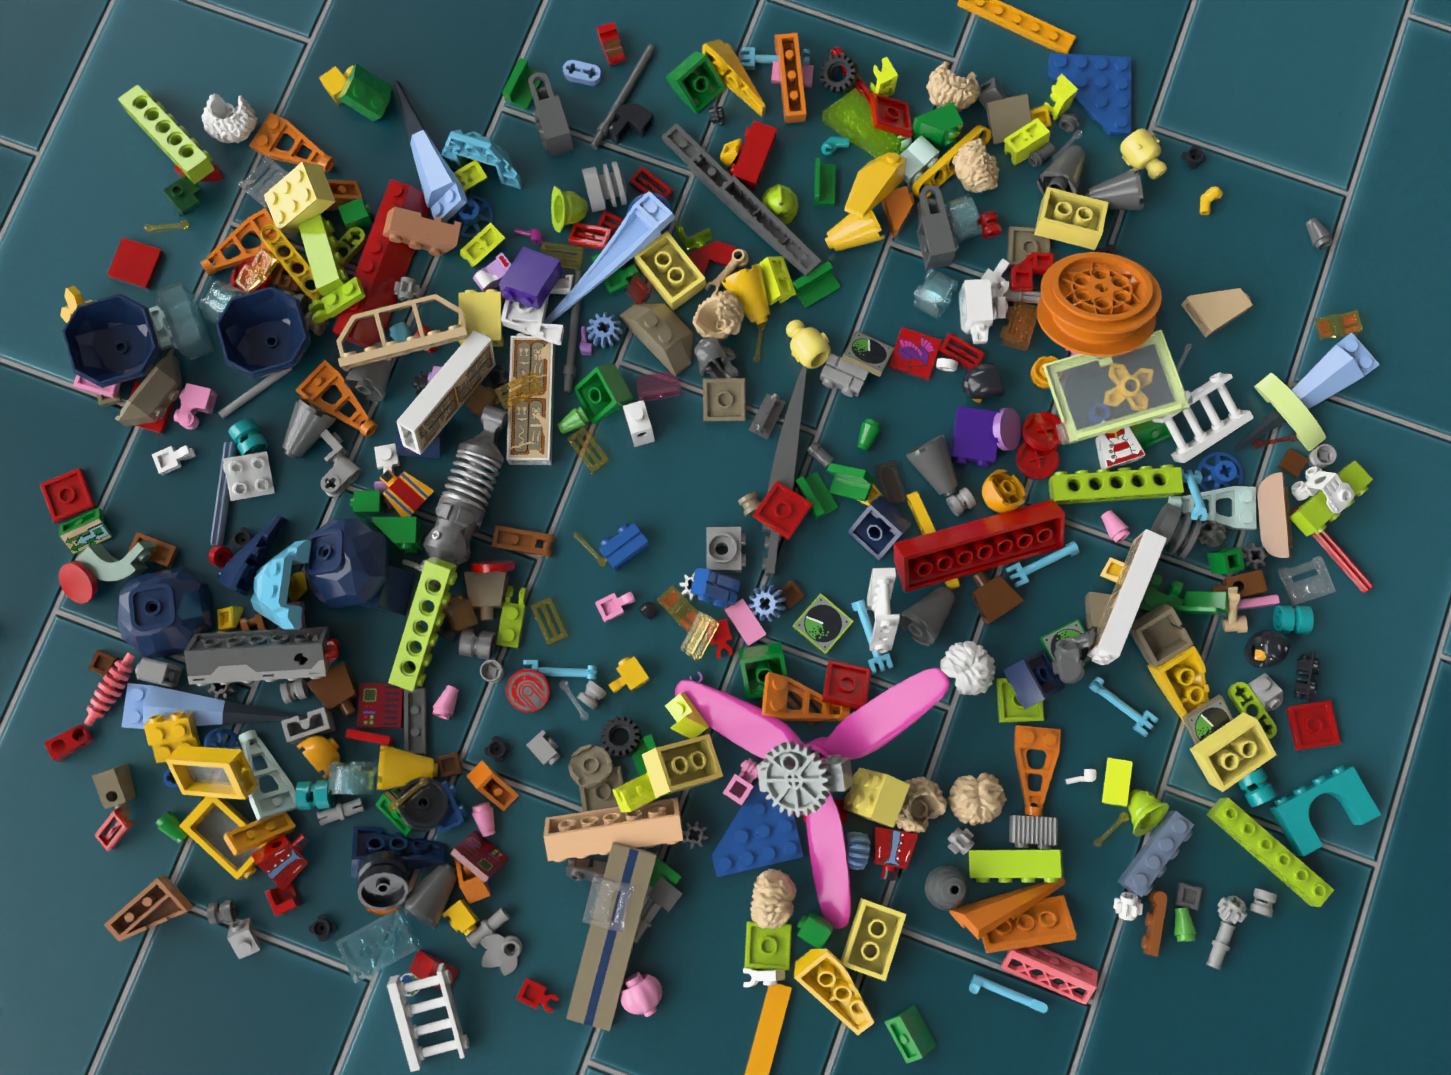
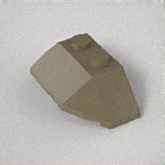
M665 303L634 304L619 315V319L675 377L690 366L693 332Z
M168 352L165 358L161 359L128 399L121 412L116 416L115 419L125 427L156 422L165 415L169 404L179 397L180 391L183 389L180 363L171 352Z

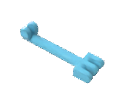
M755 47L741 48V54H743L741 55V64L744 70H754L755 63L773 64V61L778 62L777 55H755ZM809 49L802 50V56H800L801 64H810Z
M1181 469L1183 483L1188 484L1195 504L1191 513V519L1197 520L1200 515V521H1206L1208 516L1207 510L1197 485L1201 484L1202 474L1198 470H1195L1194 474L1192 470H1186V473H1184V470Z
M1072 541L1066 544V547L1023 568L1020 562L1006 568L1007 573L1013 570L1017 572L1010 576L1011 581L1018 577L1021 579V581L1013 584L1014 587L1017 588L1028 583L1027 575L1068 555L1072 557L1078 554L1079 548L1077 544Z
M862 599L851 603L854 611H858L870 646L873 628L866 610L865 600ZM872 651L874 658L867 660L872 674L877 673L875 664H878L881 672L885 671L884 661H886L889 669L893 668L889 653L882 655Z
M523 660V665H532V669L539 670L545 676L597 678V666L588 665V669L539 667L538 660Z
M1096 677L1090 683L1089 688L1095 693H1099L1136 721L1133 729L1142 736L1147 737L1149 733L1142 727L1144 726L1152 730L1154 726L1147 720L1149 719L1157 723L1159 719L1148 710L1144 711L1141 715L1103 686L1105 682L1103 679Z
M974 974L969 986V990L973 994H977L980 987H983L1042 1013L1048 1010V1006L1045 1003Z

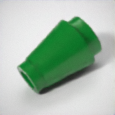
M866 418L865 422L861 425L857 448L869 452V449L882 431L880 429L882 424Z
M168 811L155 822L158 830L178 844L188 836L179 827L181 821L175 813L172 814Z

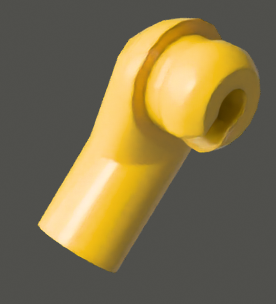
M1210 187L1201 195V215H1209L1211 202L1222 197L1223 192L1219 187Z

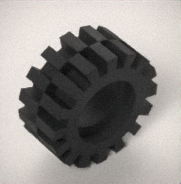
M835 54V57L829 56L830 60L827 61L825 59L823 62L825 66L820 68L822 70V73H820L822 84L836 94H841V92L846 94L848 89L852 91L853 84L857 85L856 79H859L860 76L857 74L859 72V68L856 67L857 64L844 54ZM840 66L845 67L847 73L844 80L840 82L834 81V70Z
M615 716L613 720L609 719L607 721V725H603V731L600 732L601 743L604 749L616 758L632 756L631 753H636L638 751L637 747L641 745V731L637 724L629 717L621 716V718ZM619 729H625L629 733V740L624 745H617L613 741V735Z

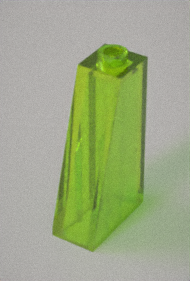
M853 89L823 111L822 122L843 137H848L849 141L873 157L878 158L887 152L900 154L899 151L902 144L893 133L873 128L871 107L856 89Z

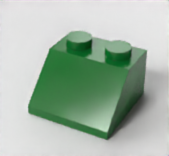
M697 51L693 52L665 77L675 94L696 114L726 89L725 84L707 54Z
M355 63L338 100L368 119L375 121L382 117L390 101L392 86Z
M949 103L915 117L911 138L916 140L923 136L938 149L945 146L946 148L954 146L959 139L964 124L954 103Z
M615 363L597 366L573 388L592 424H596L621 411L623 406L628 405L634 400Z
M372 517V522L404 553L417 554L418 550H424L425 525L417 517Z
M781 642L738 649L747 699L763 697L765 675L768 672L787 677Z

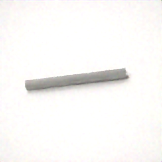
M292 367L269 375L218 412L219 415L224 419L293 370Z

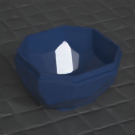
M268 287L231 298L216 323L226 364L252 378L273 375L298 365L311 345L300 301L275 287ZM271 340H276L273 345H270Z
M122 294L77 306L62 332L74 374L101 388L147 375L157 363L162 351L160 337L149 308ZM125 345V349L119 351L120 346Z
M362 517L334 519L308 537L307 540L311 541L309 563H305V571L307 573L309 589L328 609H340L371 602L388 580L389 538L371 520Z
M184 567L134 576L120 591L118 597L117 623L122 639L149 659L184 654L194 634L208 633L213 627L208 584ZM157 604L158 609L153 612L152 607Z

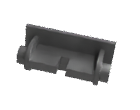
M767 393L748 431L768 440L786 402L780 400V396L775 393L772 395Z
M569 858L568 866H566V876H570L571 879L576 881L588 880L595 885L601 886L607 862L594 860L593 867H588L590 862L588 858Z

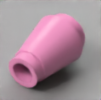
M1112 510L1107 511L1101 516L1110 539L1114 540L1115 543L1123 541L1130 535L1129 527Z
M447 685L433 706V714L442 719L449 720L450 716H453L459 690Z
M485 802L473 806L471 814L482 836L486 837L495 834L494 813L490 803Z

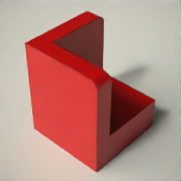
M293 882L284 890L278 886L265 891L275 916L283 915L302 906Z

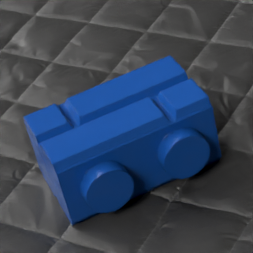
M634 523L623 525L618 530V535L614 538L609 536L601 542L602 547L599 550L615 572L650 546L648 540Z
M697 568L695 570L694 582H692L690 592L698 596L699 601L706 603L713 601V606L719 608H726L727 605L734 606L736 604L737 592H739L741 584L740 580L710 569Z

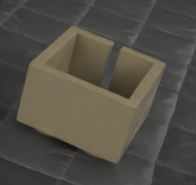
M1164 603L1133 621L1129 631L1146 662L1154 667H1158L1194 645L1185 628L1180 626L1182 623L1173 607Z

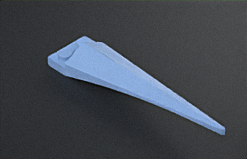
M648 191L633 205L622 224L591 267L544 320L543 324L552 323L661 235L660 232L676 218L674 214Z

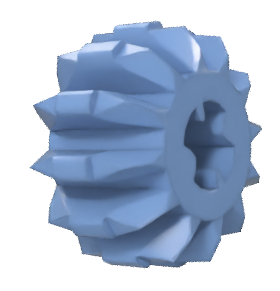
M604 312L603 317L600 318V315L596 313V320L590 319L589 324L591 326L586 328L587 332L590 333L588 339L594 340V346H598L601 343L603 349H605L607 343H609L610 347H613V340L619 342L620 337L618 335H621L623 332L619 328L621 322L615 321V315H611L608 318L607 313ZM605 328L608 332L604 333L601 329Z
M766 584L761 585V589L755 588V595L749 597L750 600L754 601V603L749 605V608L755 607L756 609L753 615L756 616L760 613L761 621L765 620L766 617L769 621L774 620V616L780 617L781 612L779 610H785L786 608L781 604V602L786 601V598L779 597L782 590L780 589L775 592V585H770L768 588ZM766 599H770L771 602H769V606L766 607Z
M847 832L844 837L848 867L853 870H863L868 863V857H870L869 837L862 832Z

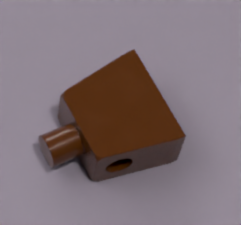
M1262 569L1225 578L1222 581V585L1211 587L1212 592L1228 593V588L1236 585L1239 589L1240 600L1259 596L1268 591Z
M984 571L972 577L979 589L974 591L971 596L986 626L1023 602V599L999 575L991 581Z
M342 661L330 668L326 676L307 682L308 687L329 711L334 712L340 708L345 718L357 712L351 701L359 696V691L348 663Z

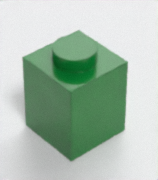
M362 198L338 206L348 230L352 227L363 228L373 224L370 217L373 215L369 203L364 204Z
M380 490L354 491V497L350 499L351 510L357 516H384L383 493Z
M1224 547L1207 553L1211 574H1231L1245 569L1241 548Z
M811 910L807 916L803 914L799 920L797 936L814 947L821 949L830 936L834 924Z

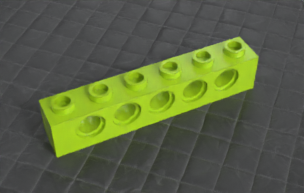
M136 85L118 98L125 111L194 184L215 170L211 164L213 159L206 150L201 151V146L193 137L191 139L188 138L189 134L182 125L178 127L177 121L170 113L166 115L165 108L159 101L154 102L155 98L147 89L144 91L139 85Z
M1163 465L1159 469H1152V466H1143L1139 470H1131L1130 467H1124L1110 472V469H1099L1096 471L1097 473H1088V470L1076 471L1075 474L1068 475L1067 472H1056L1048 480L1050 500L1053 499L1057 505L1180 496L1184 493L1181 467H1174L1173 465ZM1154 477L1161 479L1162 486L1155 484ZM1132 479H1138L1141 483V487H1136L1133 484ZM1111 480H1116L1120 487L1118 489L1114 488L1111 485ZM1090 481L1098 484V490L1090 487ZM1068 483H1074L1077 486V491H1071Z
M430 557L425 561L388 683L412 692L423 685L426 674H424L425 667H428L432 659L430 650L432 646H435L438 639L436 631L444 620L443 608L444 605H448L451 593L448 592L450 586L454 585L457 578V573L455 572L457 565L435 557ZM434 579L440 582L441 589H437L434 586ZM427 600L434 603V609L428 607ZM421 620L428 624V629H424L421 626ZM415 641L421 643L422 649H418L415 646ZM412 661L415 664L416 669H412L409 666L408 662Z
M1220 798L1206 814L1310 906L1321 907L1334 891L1333 888L1231 799Z

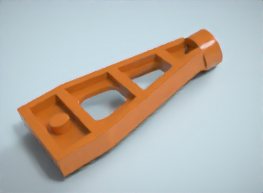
M272 112L269 113L249 145L252 150L271 159L299 165L301 162L319 164L326 173L332 170L335 163L333 157L322 152L289 121ZM284 134L290 135L295 140L290 151L278 150L276 148ZM302 145L312 150L308 159L296 156Z
M266 208L247 218L206 259L200 262L209 277L220 270L242 264V261L251 257L261 258L266 253L272 254L261 239L262 228L268 224L275 225ZM267 230L264 236L268 240H274L277 234L273 230ZM251 231L256 232L261 239V245L253 249L243 248L241 244L243 237ZM236 244L241 251L240 255L232 259H226L223 255L224 251L231 245Z
M324 360L295 391L308 400L309 403L324 410L325 413L359 430L365 437L371 436L376 431L378 425L368 417L354 393L345 386V380L342 375ZM332 385H336L342 393V397L335 404H329L322 400L323 394ZM348 401L356 408V412L351 417H347L339 411Z
M771 672L765 675L761 716L776 717L781 721L842 722L850 715V708L822 702L823 695L789 677ZM788 691L802 698L800 710H790L786 707ZM810 699L822 704L821 714L809 712Z
M1015 726L1014 751L1025 804L1024 816L1043 817L1044 800L1060 752L1061 729ZM1028 750H1041L1046 753V760L1041 769L1029 767L1026 756ZM1029 774L1042 776L1041 789L1038 792L1029 789ZM1035 803L1037 807H1030V804Z

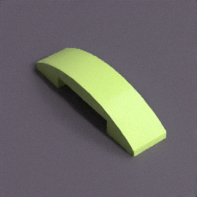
M1268 374L1254 386L1267 403L1271 402L1297 433L1295 436L1308 451H1311L1326 439L1323 430L1310 411L1274 374Z

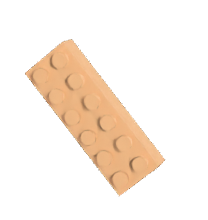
M678 797L651 801L632 812L621 813L618 806L547 817L545 819L544 842L548 861L562 862L567 858H586L592 854L607 855L611 851L613 842L634 848H651L657 844H676L683 840Z

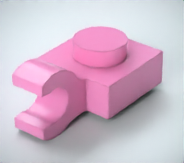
M631 592L619 598L613 593L595 602L606 623L624 614L625 612L622 607L636 600Z

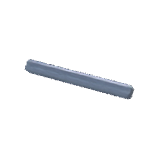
M234 442L224 443L210 544L213 546L223 545L230 494L226 473H224L223 459L236 456L237 444Z

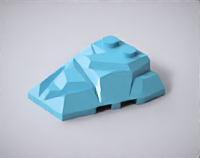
M461 129L450 132L441 156L450 168L459 170L466 165L468 158L496 166L502 184L518 189L522 188L521 178L512 166L508 154L489 137H484L474 131L464 134Z
M309 540L295 541L262 565L256 571V576L254 577V594L251 598L254 610L282 629H300L303 607L286 603L291 566L309 563L311 541Z

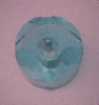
M969 194L944 203L947 217L951 218L953 224L952 237L956 238L958 243L982 234V225L977 226L979 214L973 199L969 198Z
M930 268L925 276V283L923 286L919 285L914 293L916 299L913 305L939 319V316L941 317L953 299L951 297L952 291L956 292L959 282Z
M215 281L205 298L201 299L199 308L202 310L205 319L216 324L230 299L247 293L227 282Z
M330 763L328 795L374 794L373 763Z

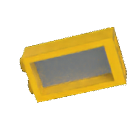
M178 746L165 759L182 795L246 800L258 786L246 756L241 749Z
M205 797L179 825L236 880L248 879L255 873V866L257 864L251 854L267 844H262L234 856L223 837L225 833L247 825L250 822L224 798Z

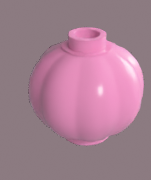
M640 972L624 980L625 985L620 992V1002L624 1009L632 1014H644L645 1017L654 1014L657 1011L656 1006L662 997V986L659 980L649 974L641 975Z

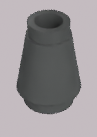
M1313 218L1305 224L1312 245L1317 250L1325 249L1333 243V235L1317 218Z

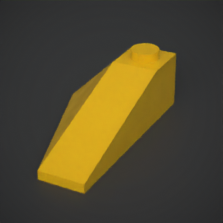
M720 39L704 43L702 45V53L707 54L723 83L763 117L765 115V104L733 48L728 43L724 44Z
M887 152L868 162L857 173L844 211L864 218L904 180L907 158L901 157L897 153Z
M1194 646L1185 649L1158 667H1154L1151 664L1147 665L1156 683L1184 724L1182 716L1209 701L1208 692L1210 691L1209 685L1206 684L1205 664Z
M811 949L795 962L794 978L854 1033L859 1035L874 1024V1018L844 964L828 949Z

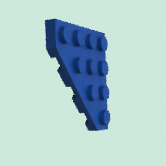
M1049 54L1048 76L1053 81H1058L1057 78L1063 74L1078 89L1073 101L1076 100L1083 107V111L1093 121L1096 120L1103 127V131L1108 136H1129L1131 134V57Z
M759 779L712 854L716 877L804 857L794 814L788 816L787 809L780 813V805L772 807L774 800L772 798L766 800L769 793L760 792Z

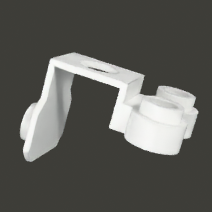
M1316 466L1306 471L1307 481L1305 483L1298 481L1291 487L1292 494L1298 501L1314 496L1319 490H1322L1327 497L1326 504L1332 513H1340L1354 498V491L1348 483H1343L1336 473L1322 471L1321 468Z

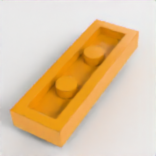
M287 812L259 821L256 820L227 832L223 839L234 856L272 841L282 834L286 835L293 832L296 826Z

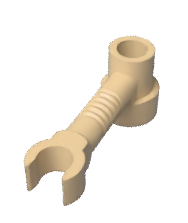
M741 249L734 250L732 260L716 279L706 284V291L711 286H716V290L712 295L718 294L722 286V280H725L736 267L743 268L748 265L749 255L747 252ZM742 255V258L737 259V256Z
M1238 587L1228 588L1229 612L1228 619H1222L1223 631L1246 633L1248 631L1246 616H1237L1240 601Z

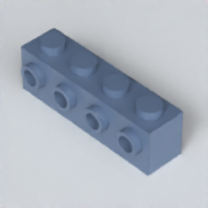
M1168 811L1117 882L1138 897L1148 895L1154 886L1152 883L1155 878L1161 877L1166 871V863L1169 859L1173 860L1179 853L1180 849L1178 847L1182 841L1186 842L1192 835L1193 831L1191 829L1194 824L1179 812Z

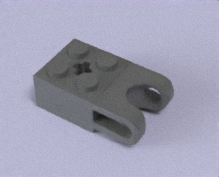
M538 72L529 77V86L536 108L533 114L544 151L548 150L550 157L573 151L571 134L559 95L554 96L549 78L545 73ZM542 80L545 82V87L536 89L535 82Z
M933 185L926 186L921 191L916 214L919 222L917 237L927 271L950 266L953 258H955V252L958 250L956 238L952 237L953 224L951 218L947 217L940 189ZM933 193L936 199H927L925 195Z

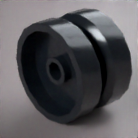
M419 777L409 781L402 788L398 796V810L402 821L409 828L416 831L427 832L437 828L444 822L448 813V796L445 788L438 781L428 777ZM422 801H426L427 805L425 807L420 806Z
M379 851L366 856L360 862L357 874L358 899L364 906L382 911L393 909L406 900L409 892L408 865L402 856L395 852Z

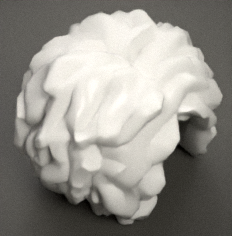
M218 94L210 95L209 100H207V107L204 108V113L202 114L204 130L212 138H216V140L222 143L235 142L239 144L240 141L246 140L251 131L255 129L258 118L255 117V111L250 107V104L241 95L238 96L239 106L236 108L232 104L226 103Z
M972 641L956 642L955 645H951L940 663L941 670L948 677L956 678L955 686L959 694L963 695L985 693L988 687L992 685V680H994L996 666L993 665L995 662L993 657L987 654L988 652L983 649L982 645H976Z

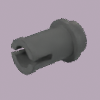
M1048 142L1038 151L1030 153L1029 162L1033 167L1041 166L1043 161L1054 154L1056 150Z
M814 442L806 451L809 453V456L812 455L826 468L834 457L820 446L821 443Z

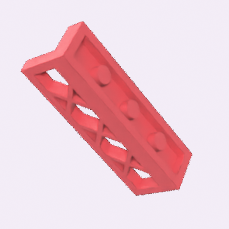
M1038 945L1009 950L1001 965V969L1086 1005L1097 988L1098 971ZM1013 958L1020 961L1022 965L1015 966L1010 964V961ZM1038 969L1041 970L1043 974L1035 975L1031 972V970ZM1059 978L1064 980L1065 983L1058 985L1052 979ZM1080 987L1087 991L1082 995L1075 992L1073 988Z

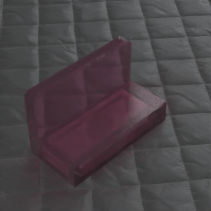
M670 371L636 377L639 401H650L681 395L678 375L675 377Z

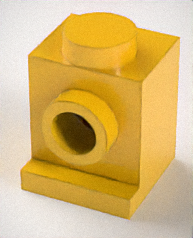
M464 899L459 900L442 914L444 918H451L449 923L456 932L460 930L466 936L477 928L475 924L480 921Z

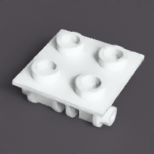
M267 451L223 459L224 473H226L231 501L275 493Z

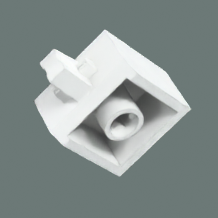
M990 279L965 280L959 292L961 330L966 334L972 335L974 344L987 343L988 329L992 326L993 319H996V307H992L995 289L994 286H991Z

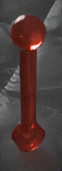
M1290 434L1287 437L1262 442L1255 440L1252 445L1255 449H1259L1263 445L1284 441L1294 442L1297 440L1296 434Z

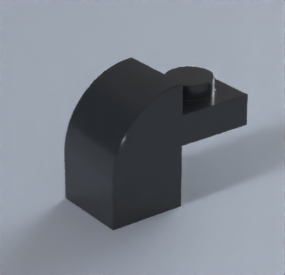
M634 103L620 106L615 111L616 121L609 128L610 140L618 145L628 130L643 138L654 124V114L643 106Z

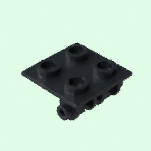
M1312 651L1311 660H1309L1310 656L1300 655V659L1297 660L1296 670L1299 671H1296L1295 674L1309 678H1295L1294 681L1302 682L1294 683L1293 694H1295L1294 698L1303 700L1304 696H1307L1308 701L1311 702L1312 696L1316 697L1318 684H1316L1314 678L1315 675L1320 673L1321 662L1316 657L1315 651Z

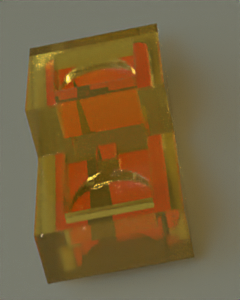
M260 248L251 266L244 264L235 282L247 293H252L267 279L279 260L267 249Z
M1358 310L1340 315L1332 314L1314 320L1320 340L1363 331Z
M673 585L657 599V602L688 634L704 620L703 616Z

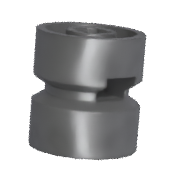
M464 627L459 643V654L469 657L476 654L478 658L491 660L495 648L496 633L485 630L479 633L477 629Z

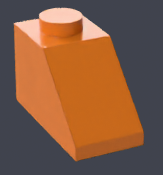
M327 179L336 202L325 211L338 210V206L358 198L363 200L357 181Z
M907 186L894 189L881 201L893 238L898 236L914 205L913 194L908 192Z
M483 760L467 775V778L476 789L503 811L519 796Z
M455 858L459 886L468 903L471 904L490 896L488 881L483 882Z

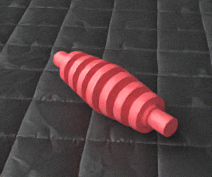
M127 652L123 660L115 662L114 665L118 668L111 667L109 670L110 674H106L103 677L104 681L99 682L97 686L100 689L95 690L94 695L96 697L91 698L90 703L92 705H88L86 709L89 715L84 721L85 724L92 726L97 718H103L105 715L104 711H109L111 708L109 704H114L117 701L115 697L121 696L122 691L120 689H124L126 686L123 681H128L130 677L126 672L132 673L133 671L131 663L136 657L134 654Z

